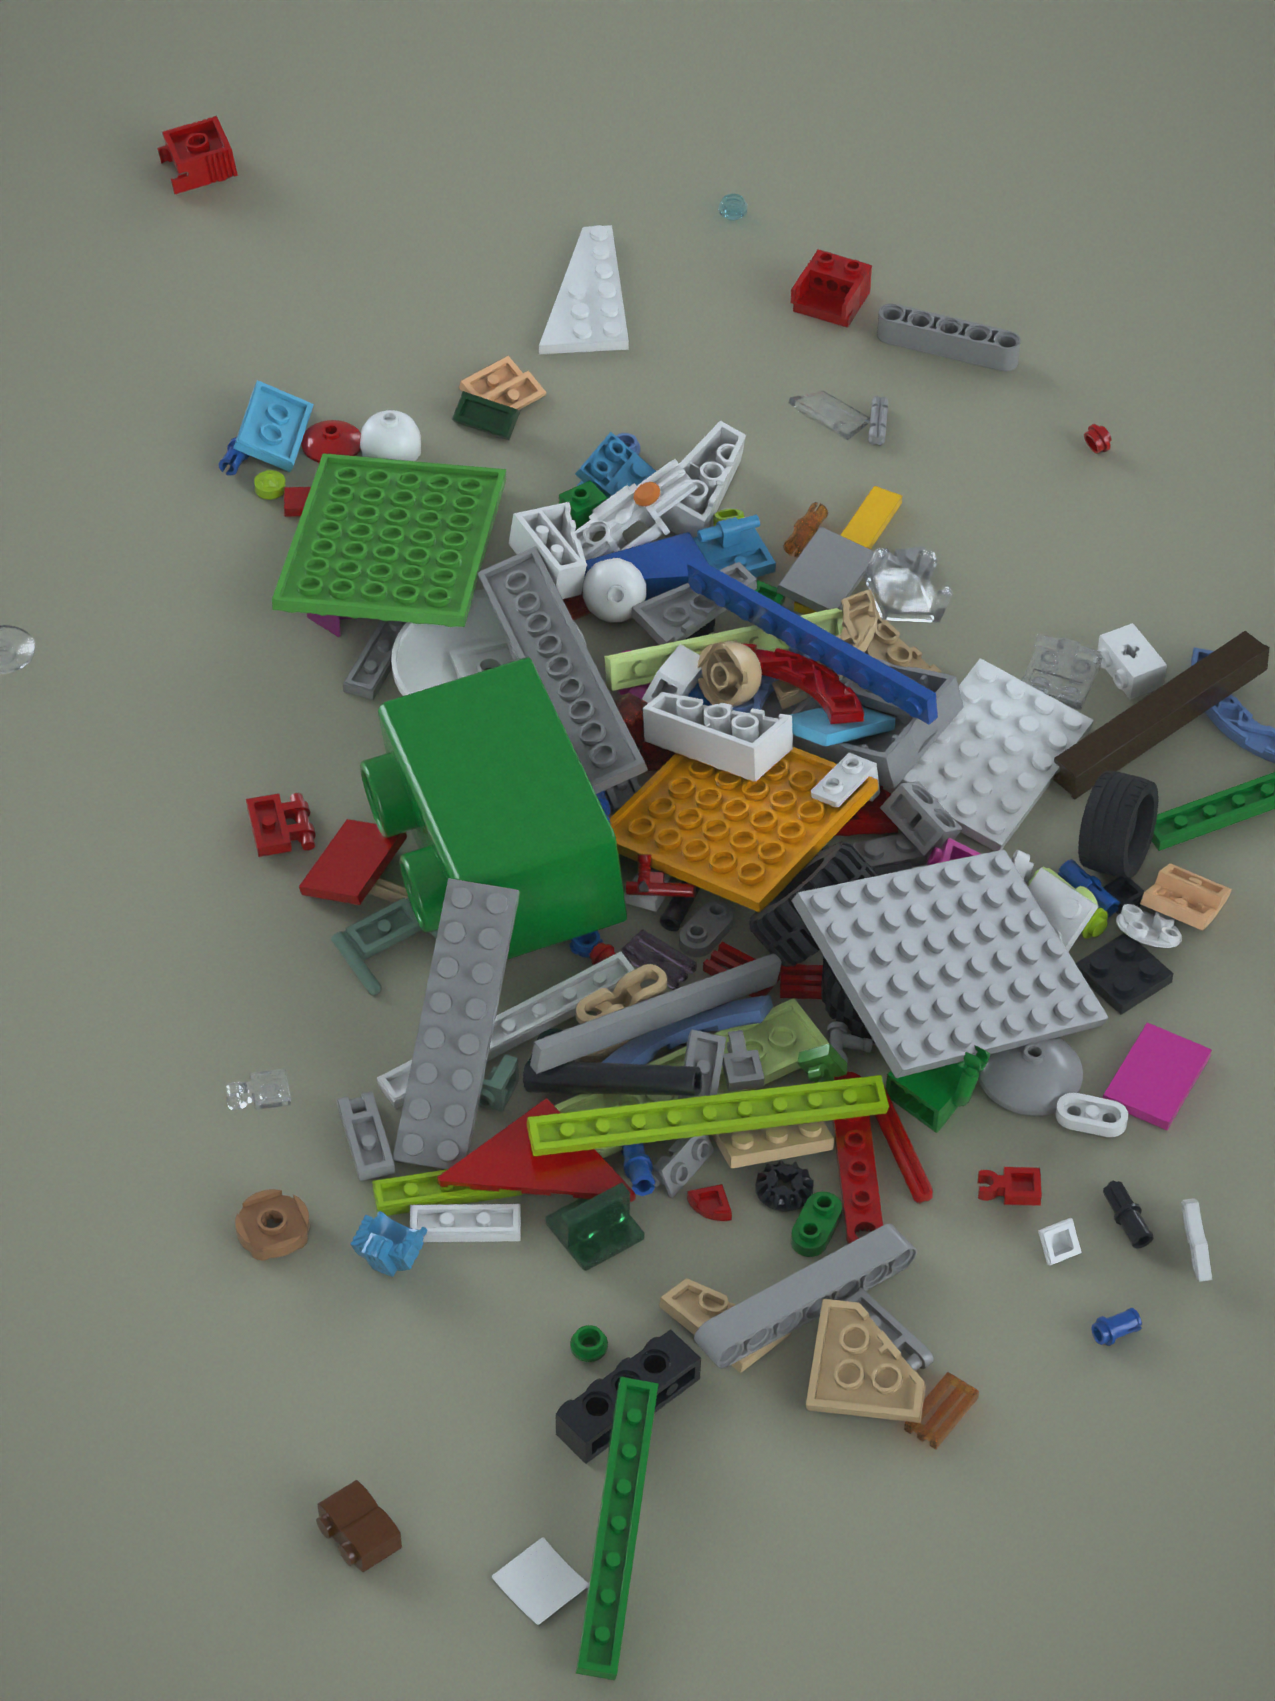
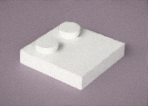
M1041 867L1028 887L1065 948L1069 951L1099 906Z

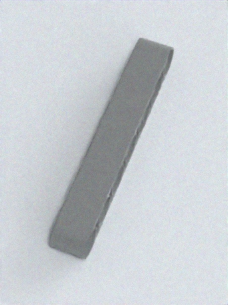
M892 1224L883 1225L709 1319L699 1327L695 1333L694 1341L719 1368H726L819 1317L822 1299L845 1301L861 1288L867 1291L903 1271L915 1259L917 1249Z

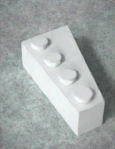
M719 421L679 463L697 486V489L660 516L669 530L678 535L690 532L692 538L697 537V530L710 527L713 515L717 512L740 464L746 438L745 434Z
M665 692L660 693L643 707L644 738L646 742L754 782L793 749L792 715L780 713L778 718L765 716L764 710L752 708L750 713L734 711L731 704L720 703L706 706L703 705V699Z

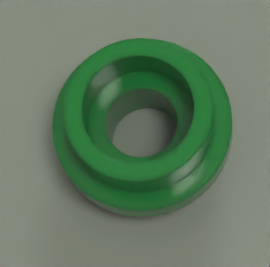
M586 1325L580 1327L573 1334L570 1341V1349L577 1359L584 1362H594L606 1354L608 1340L601 1329L593 1325ZM587 1344L594 1345L593 1347H585Z

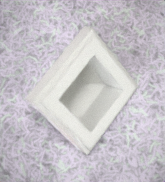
M1072 1218L1038 1230L1047 1265H1053L1082 1253Z

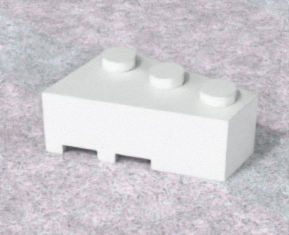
M565 502L514 513L508 543L514 552L519 554L536 546L562 599L581 595L587 563L580 539H577L575 533L576 524L570 515V503Z

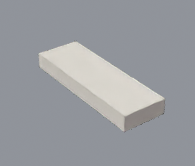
M521 1204L410 1205V1228L420 1230L422 1227H425L428 1230L422 1242L521 1241Z

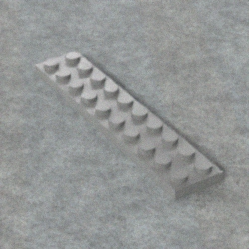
M536 546L478 572L479 579L518 659L531 658L595 793L598 794L648 771Z

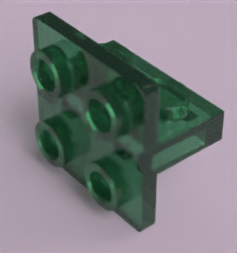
M623 1183L608 1189L592 1199L579 1198L545 1217L546 1225L584 1271L595 1267L643 1241L645 1238L644 1231L630 1215V1192Z

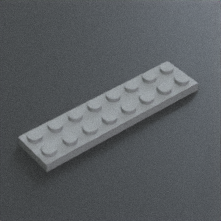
M448 878L393 1154V1161L445 1170L469 1154L519 901V890Z

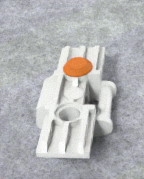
M676 459L664 465L637 486L635 483L630 487L626 485L592 510L593 514L589 516L591 520L575 531L577 539H580L585 560L607 555L612 551L617 552L650 543L662 534L666 536L671 533L660 516L697 489V486ZM641 521L646 527H651L629 544L624 545L627 542L622 533L632 524ZM606 531L605 536L600 541H592L593 536L597 532Z

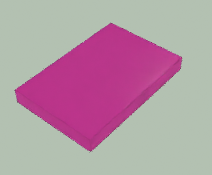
M1147 1022L1103 1094V1098L1117 1101L1125 1106L1128 1114L1168 1130L1210 1059L1212 1049Z

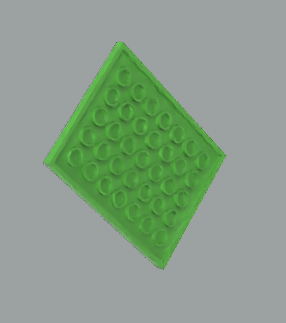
M322 454L272 597V610L288 613H312L321 616H345L354 619L368 618L382 621L412 622L414 624L465 627L479 578L477 573L481 571L506 483V469Z

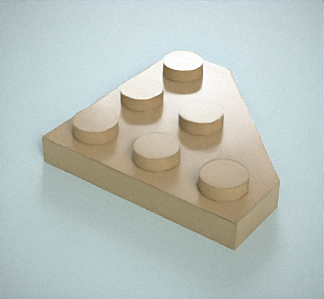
M822 1299L806 1399L807 1410L921 1423L926 1389L924 1380L902 1357L901 1352L884 1331L879 1329L861 1303Z

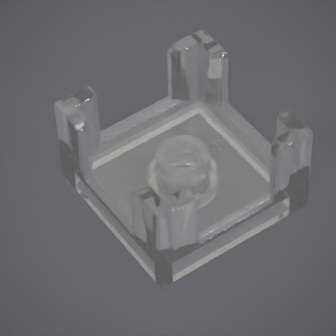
M876 548L865 571L864 579L868 588L873 593L881 619L940 622L953 594L949 585H944L942 590L935 594L930 583V578L938 562L934 551L920 550L911 569L884 568L890 550L888 548Z

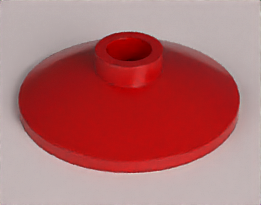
M321 421L310 426L305 431L301 447L308 458L320 463L322 454L356 456L361 450V433L355 426L344 421Z

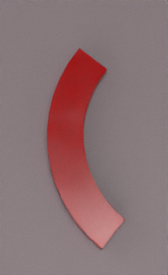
M744 644L756 654L763 676L792 684L812 696L826 712L830 724L864 722V710L851 687H846L839 681V676L824 665L787 650L776 648L775 652L757 649L755 644Z

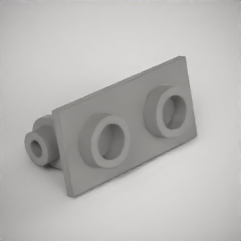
M708 1135L678 1139L668 1150L671 1157L663 1155L653 1166L652 1176L655 1180L653 1185L656 1187L660 1184L665 1185L669 1197L673 1198L714 1152Z

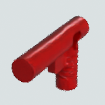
M638 854L639 870L637 871V876L639 877H637V881L626 882V895L695 897V885L688 883H664L663 872L650 871L651 854ZM642 881L647 884L648 891H641L639 889Z

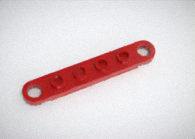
M847 1071L846 1075L834 1077V1080L859 1078L861 1076ZM870 1115L832 1120L846 1241L848 1244L859 1239L856 1236V1231L859 1232L860 1229L864 1231L865 1228L866 1231L869 1229L872 1232L883 1226Z

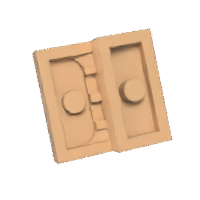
M509 356L461 380L459 389L462 392L464 391L518 410L546 396L547 393L529 370L523 373Z
M1169 863L1159 871L1155 884L1144 892L1140 904L1203 931L1219 913L1230 896L1232 889Z

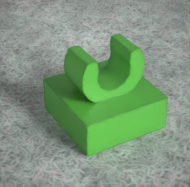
M830 1043L799 1052L798 1065L808 1074L810 1081L815 1083L834 1081V1077L847 1074V1062Z

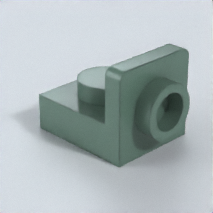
M505 1054L499 1066L492 1068L489 1078H484L478 1106L503 1112L519 1082L518 1058Z

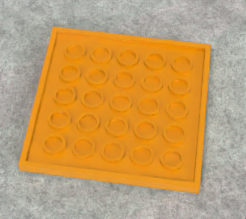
M793 747L788 754L756 782L676 753L610 818V824L616 836L618 854L637 862L638 854H651L650 867L749 909L761 912L879 790L878 780L869 776L839 807H833L812 798L811 790L837 763Z

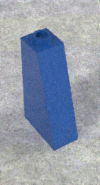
M690 532L586 560L585 576L597 562L613 558L629 561L640 570L645 580L646 601L689 583L687 563L695 557L706 563L707 561Z

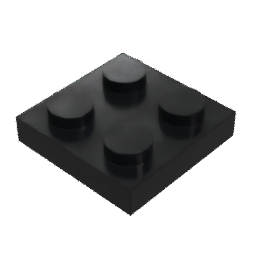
M1125 933L1075 963L1088 985L1120 1015L1172 983L1174 975L1144 946Z

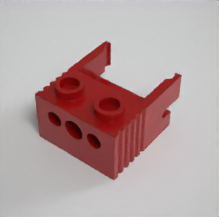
M217 115L197 123L193 122L192 124H186L162 132L166 145L157 148L160 162L162 164L166 161H173L178 174H181L177 178H171L175 195L215 183L216 181H225L232 176H238L232 148Z
M817 249L812 260H810V263L805 267L791 289L790 303L793 304V311L848 328L858 313L859 308H861V305H863V302H865V299L870 294L872 265Z

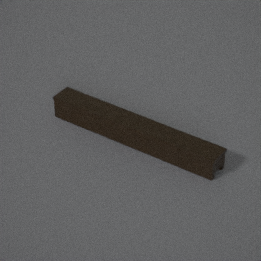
M1247 631L1242 632L1056 756L1054 763L1060 767V772L1055 774L1053 780L1070 793L1073 799H1077L1094 787L1096 780L1103 772H1117L1268 669L1270 647L1262 644Z

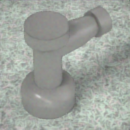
M832 1022L827 1028V1036L830 1038L829 1043L847 1064L848 1057L842 1051V1048L863 1050V1052L870 1053L873 1039H863L848 1034V1026L845 1023Z

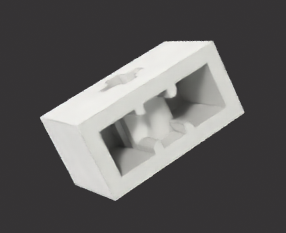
M1133 623L1099 636L1098 650L1096 651L1097 662L1100 667L1107 670L1113 678L1116 687L1122 689L1130 700L1153 692L1164 685L1167 664Z

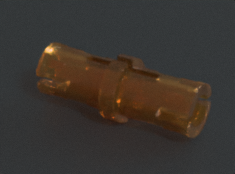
M812 503L803 518L796 521L794 531L783 545L787 554L792 556L796 550L794 557H798L802 553L808 542L817 532L819 526L828 516V510L823 504L820 503L816 509L818 503Z

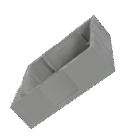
M877 659L935 692L938 718L929 725L918 718H913L907 725L902 723L897 716L862 705V707L896 718L895 729L826 747L793 735V747L837 764L848 753L877 763L879 785L895 789L964 706L956 676L917 667H902ZM811 696L803 701L792 714L821 708L822 706Z

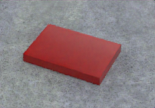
M346 819L299 885L301 894L361 905L407 839L406 832L384 838L377 824Z

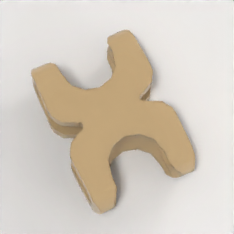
M653 964L643 965L627 973L617 982L613 992H610L607 988H601L580 1000L576 1006L577 1021L579 1024L666 993V973L660 967ZM654 979L657 981L643 989L641 988V983L644 980ZM589 1011L598 1012L596 1016L587 1014ZM629 1040L583 1056L580 1059L584 1062L602 1063L609 1055L629 1042Z

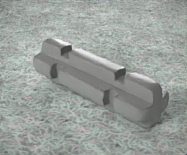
M875 396L872 399L868 440L872 445H882L885 443L888 399L886 397L880 398Z

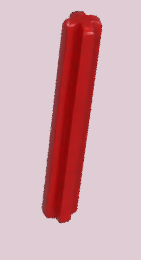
M885 1088L889 1104L886 1114H878L875 1117L914 1201L917 1203L929 1201L933 1197V1188Z

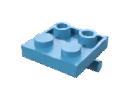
M610 432L575 475L581 479L578 485L591 480L607 498H610L626 485L630 487L635 483L637 486L655 473L656 470Z
M757 514L741 519L733 517L718 521L716 526L697 530V537L693 538L707 563L718 570L740 562L755 578L776 571V562L755 529L760 527V520Z

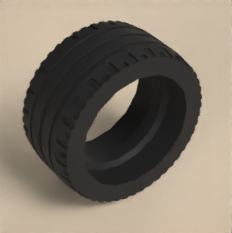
M1105 771L1099 776L1087 800L1079 832L1078 854L1079 861L1083 867L1116 877L1132 878L1136 875L1148 853L1155 830L1159 802L1158 788L1155 782L1139 776L1115 771Z

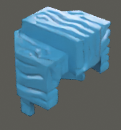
M381 1211L377 1213L374 1219L365 1215L364 1220L361 1222L362 1224L358 1227L359 1230L356 1231V1235L350 1243L355 1252L366 1259L373 1270L394 1277L397 1270H410L419 1254V1250L423 1247V1237L428 1230L425 1227H422L420 1230L406 1227L392 1220Z

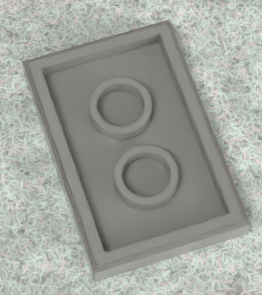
M820 526L779 583L777 593L817 612L834 608L841 609L843 607L841 600L852 594L875 561L877 552Z

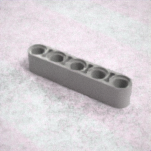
M892 303L881 306L878 313L877 337L884 343L1000 371H1012L1018 366L1021 339L1018 334L1012 331Z

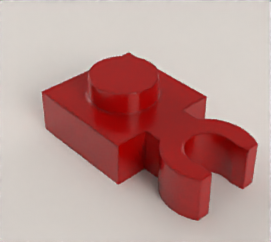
M1004 1167L1003 1175H997L991 1170L978 1171L977 1183L990 1185L988 1187L979 1186L978 1199L989 1201L997 1196H1004V1205L1041 1206L1040 1168Z

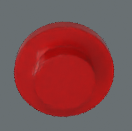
M1090 425L1088 431L1084 433V439L1089 448L1096 454L1101 451L1107 452L1110 450L1112 438L1108 430L1104 426Z

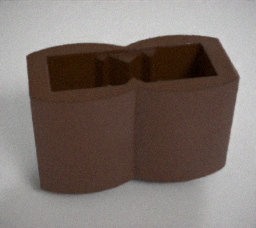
M355 1480L317 1504L319 1517L316 1519L321 1533L327 1539L333 1537L340 1544L338 1545L339 1552L349 1566L354 1564L360 1571L365 1572L402 1548L401 1532L389 1515L377 1505L369 1491L358 1480Z

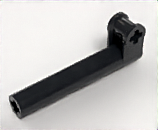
M558 1028L548 1029L542 1032L537 1040L563 1030ZM531 1053L523 1071L524 1088L527 1092L698 1096L702 1089V1072L699 1067L575 1062L573 1060L536 1074L530 1066Z

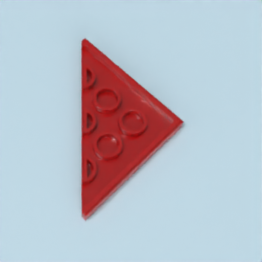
M547 1098L437 1177V1183L440 1187H448V1185L466 1186L472 1190L499 1192V1189L521 1191L522 1194L551 1196V1193L573 1195V1198L596 1200L615 1198L624 1199V1202H633L636 1199L634 1191L595 1149L533 1156L527 1128L528 1117L560 1113Z

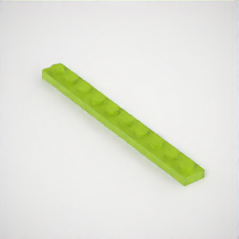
M876 1075L528 1117L527 1128L533 1156L886 1114L889 1104L882 1076Z

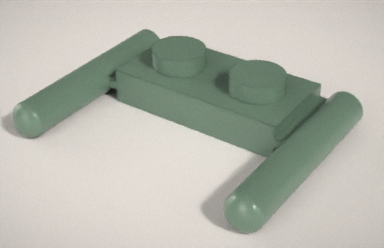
M402 898L348 926L346 931L335 933L331 937V941L371 995H376L381 991V985L363 960L372 957L422 929L417 922L409 898ZM438 930L431 932L435 939L437 938Z

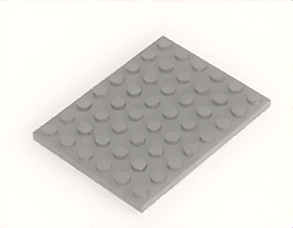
M1005 849L798 892L791 900L895 1078L964 1061V1055H966L965 1052L976 1056L978 1051L975 1050V1045L993 1054L1025 1046L1029 1043H1037L1102 1026L1109 1019Z

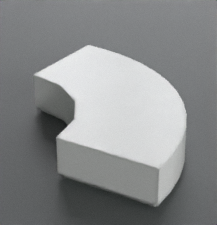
M1195 1198L1185 1199L1181 1202L1187 1242L1190 1243L1194 1273L1199 1282L1212 1280L1208 1244L1203 1230L1199 1202Z

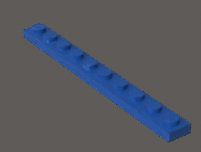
M697 557L687 563L688 582L690 588L695 593L701 594L714 601L718 606L735 613L742 620L756 625L765 633L775 636L789 647L796 648L808 655L812 660L831 668L838 675L845 676L857 683L861 688L878 695L887 703H892L906 711L910 716L918 718L928 725L938 718L936 693Z

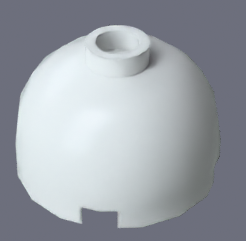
M386 410L377 412L369 417L362 427L360 438L362 457L416 461L421 455V435L417 424L410 416L400 411Z
M613 558L597 562L586 573L582 591L586 606L598 619L606 622H624L633 618L631 616L632 607L644 602L646 599V583L642 573L631 562L624 559Z

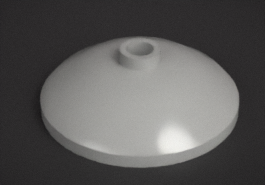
M1056 1037L990 1054L988 1063L980 1072L978 1080L985 1093L1001 1107L1018 1114L1042 1116L1056 1113L1057 1102L1061 1096L1067 1093H1079L1083 1080V1069L1074 1049L1062 1038Z

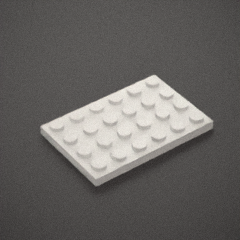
M980 658L959 685L963 709L895 789L883 787V789L892 794L900 784L919 781L963 828L961 833L993 851L1003 849L1051 784L1055 774L1060 771V767L1054 763V758L1082 740L1090 731L1094 720Z

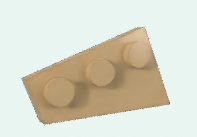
M878 613L877 627L874 637L865 651L866 654L894 665L917 667L941 673V670L935 664L929 666L921 659L922 652L915 646L911 648L899 638L900 632Z
M823 1121L712 1135L731 1169L833 1150L834 1138Z
M686 1278L660 1298L659 1307L695 1336V1333L703 1323L736 1304L729 1302L727 1295ZM792 1332L731 1366L742 1373L790 1336Z

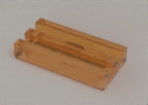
M949 1372L943 1376L924 1399L921 1421L951 1385L956 1388L943 1401L925 1425L906 1421L904 1430L910 1434L913 1431L917 1433L919 1440L924 1441L927 1439L930 1441V1446L935 1450L979 1397V1390ZM965 1393L966 1395L963 1397V1399L949 1414V1416L940 1425V1427L934 1432L933 1429L938 1425L942 1418L957 1402L961 1395Z

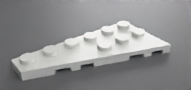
M596 225L582 228L540 341L539 355L629 350L612 225Z

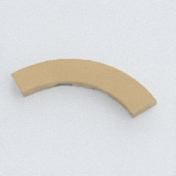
M871 589L841 600L844 612L843 630L841 635L836 636L863 652L866 651L874 637L878 620L877 606ZM782 680L772 683L782 710L811 697L802 689Z

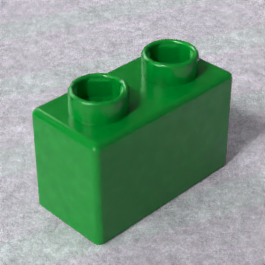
M530 657L386 701L379 706L378 716L386 753L363 760L360 763V772L373 817L382 836L389 838L411 831L419 848L402 854L399 863L410 904L417 922L424 933H430L439 928L448 878L519 890V901L507 960L627 920L615 833Z

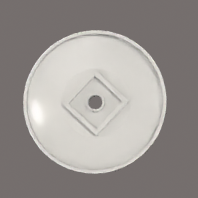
M485 589L475 590L465 627H447L444 625L406 622L395 639L391 664L395 684L400 693L405 696L481 672L486 668H494L519 659ZM575 623V625H576V627H577V629H578V631H579V633H580V635H581V637H582V639H583V641H584V643H585V645H586L584 636H583L581 630L579 629L578 625Z

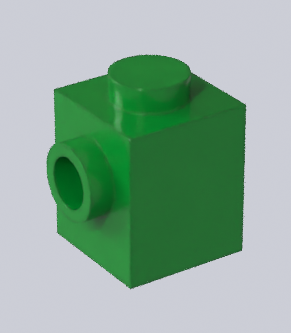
M591 480L559 494V504L570 503V515L572 520L575 521L576 530L591 520L589 516L593 514L592 510L608 499Z

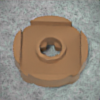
M269 1189L251 1195L242 1203L243 1208L239 1214L237 1213L235 1218L236 1234L240 1244L251 1252L253 1258L263 1261L269 1258L282 1257L303 1248L307 1244L310 1229L309 1213L305 1203L299 1197L293 1195V1198H291L290 1196L282 1195V1190ZM273 1219L275 1223L282 1222L275 1228L266 1227L267 1220Z

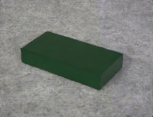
M463 391L452 420L456 423L509 440L520 411Z

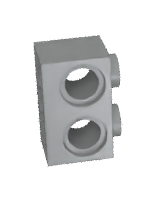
M919 781L900 784L880 807L924 856L930 855L935 847L941 848L948 838L954 840L963 830Z

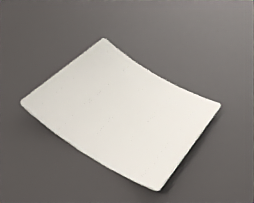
M544 1537L540 1538L492 1575L493 1580L504 1593L537 1625L549 1618L589 1585L561 1558Z

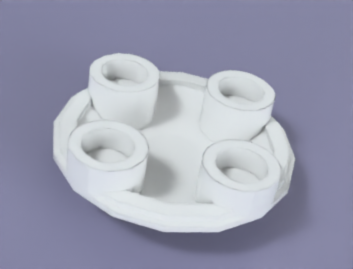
M1126 904L1123 906L1121 913L1116 917V924L1120 930L1142 944L1171 948L1178 946L1182 942L1180 931L1173 925L1175 919L1160 912L1151 914L1142 911L1135 905Z

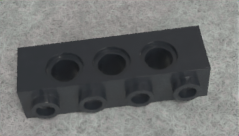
M671 1329L660 1337L652 1338L647 1342L643 1350L635 1356L623 1359L609 1375L603 1379H596L583 1394L574 1400L570 1399L560 1406L557 1413H555L556 1435L587 1464L609 1447L620 1377L658 1383L655 1412H657L700 1380L701 1357ZM592 1414H602V1415H601V1416H593Z

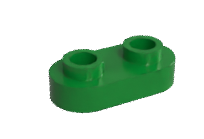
M821 1191L812 1194L807 1199L792 1228L791 1245L795 1252L805 1257H815L826 1250L842 1215V1203L836 1195ZM806 1232H811V1233H813L814 1235H807V1234H805V1233H806Z

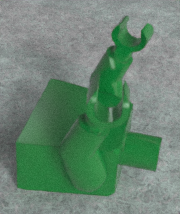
M975 1045V1050L978 1051L976 1056L965 1052L966 1055H964V1061L899 1078H895L892 1071L887 1073L886 1090L891 1101L937 1133L958 1107L969 1103L980 1072L988 1063L990 1053Z

